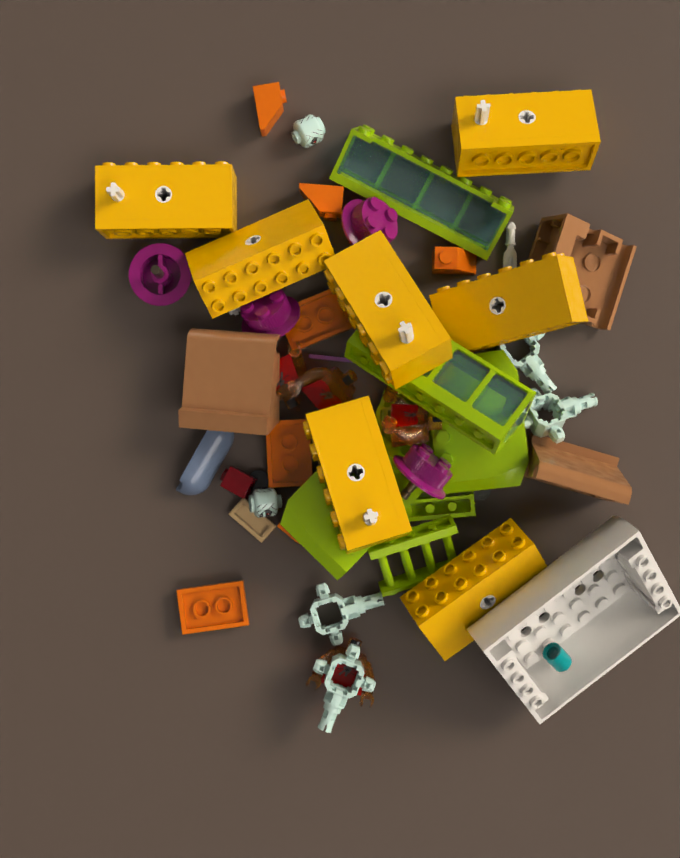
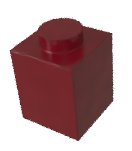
M230 466L229 469L226 468L220 478L222 483L220 486L243 499H248L258 479L236 467Z

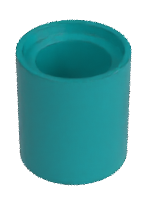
M550 643L544 648L543 658L556 671L564 672L571 666V657L558 643Z

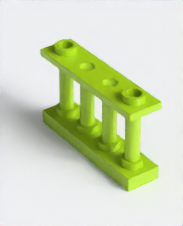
M451 515L411 527L412 532L409 535L372 546L368 549L370 559H378L384 580L378 582L382 597L392 596L398 592L413 588L456 557L451 536L457 534L458 530ZM442 538L448 560L435 564L430 542ZM421 545L427 566L414 570L408 549ZM399 552L405 573L393 577L386 556Z

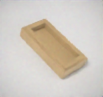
M243 498L229 513L234 520L261 543L276 527L267 517L258 518L254 513H250L249 501Z

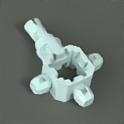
M545 333L524 339L530 346L531 352L518 362L512 358L511 354L505 349L506 346L504 344L497 346L496 350H504L516 369L520 368L526 377H529L532 381L535 380L544 394L552 393V391L557 389V386L554 385L545 373L546 369L543 367L545 364L537 355L540 350V345L537 341Z
M531 388L536 392V395L524 420L525 429L530 428L533 435L540 438L549 435L553 442L556 444L560 443L565 439L562 427L566 419L576 417L583 409L596 407L598 405L597 397H594V393H589L580 398L567 396L560 400L555 394L548 393L542 395L538 389ZM542 407L544 410L548 409L549 412L553 411L552 416L554 419L550 423L547 420L538 419L537 411H540Z
M323 582L316 585V593L320 598L314 599L311 604V614L301 615L298 621L301 628L311 627V624H314L316 632L322 635L330 633V641L333 646L343 643L342 631L339 630L345 629L350 619L360 617V614L366 613V610L384 606L385 604L381 591L365 597H355L353 595L343 598L336 593L329 595V587ZM330 602H337L342 620L338 623L322 626L317 607Z
M352 643L348 646L345 652L346 655L339 653L332 656L330 664H327L325 660L316 659L313 670L320 675L326 674L324 684L327 691L323 699L325 702L323 706L324 712L318 728L323 731L326 725L325 732L331 733L336 716L345 708L348 698L356 696L360 687L362 691L373 692L376 685L374 679L368 676L364 678V667L361 661L357 660L360 655V646ZM343 663L349 667L356 668L358 671L351 687H343L333 683L331 680L337 664Z

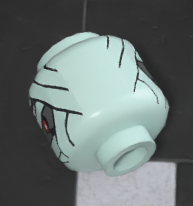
M309 114L294 122V131L291 132V135L296 144L300 143L302 147L309 148L323 140L326 130L319 117Z
M274 488L255 489L252 495H249L250 513H254L258 518L275 516L278 508H282L281 495H277Z

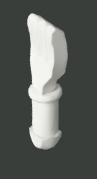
M509 222L505 228V246H507V249L503 253V268L508 266L516 268L517 253L514 249L516 245V225L513 222Z

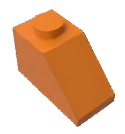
M279 82L253 86L262 137L267 136L284 112L283 103H287L285 89L280 90Z
M299 183L300 194L305 200L309 199L320 217H324L328 221H336L337 218H341L344 186Z
M435 246L432 252V274L476 275L477 255L459 247Z

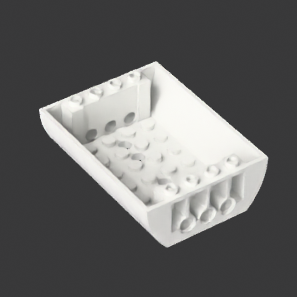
M612 516L467 628V631L537 722L541 724L680 617V606L640 531L623 518ZM558 643L571 657V666L566 671H556L543 658V650L548 644Z

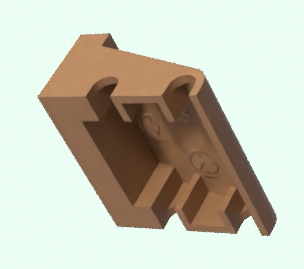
M568 213L541 218L528 260L534 259V262L542 260V255L556 252V255L564 253L565 256L573 257L588 322L581 324L599 330H611L637 246L623 245L622 239L602 229H589V223Z
M190 329L186 343L182 407L178 410L179 427L267 436L279 423L280 394H276V386L280 381V353L276 352V345L280 339V334Z
M530 433L527 443L530 462L524 474L525 478L597 499L629 505L632 487L617 467L618 457L563 441L556 444L549 437L540 438Z

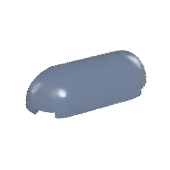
M206 431L184 470L176 491L192 496L204 492L209 487L233 444L234 432Z

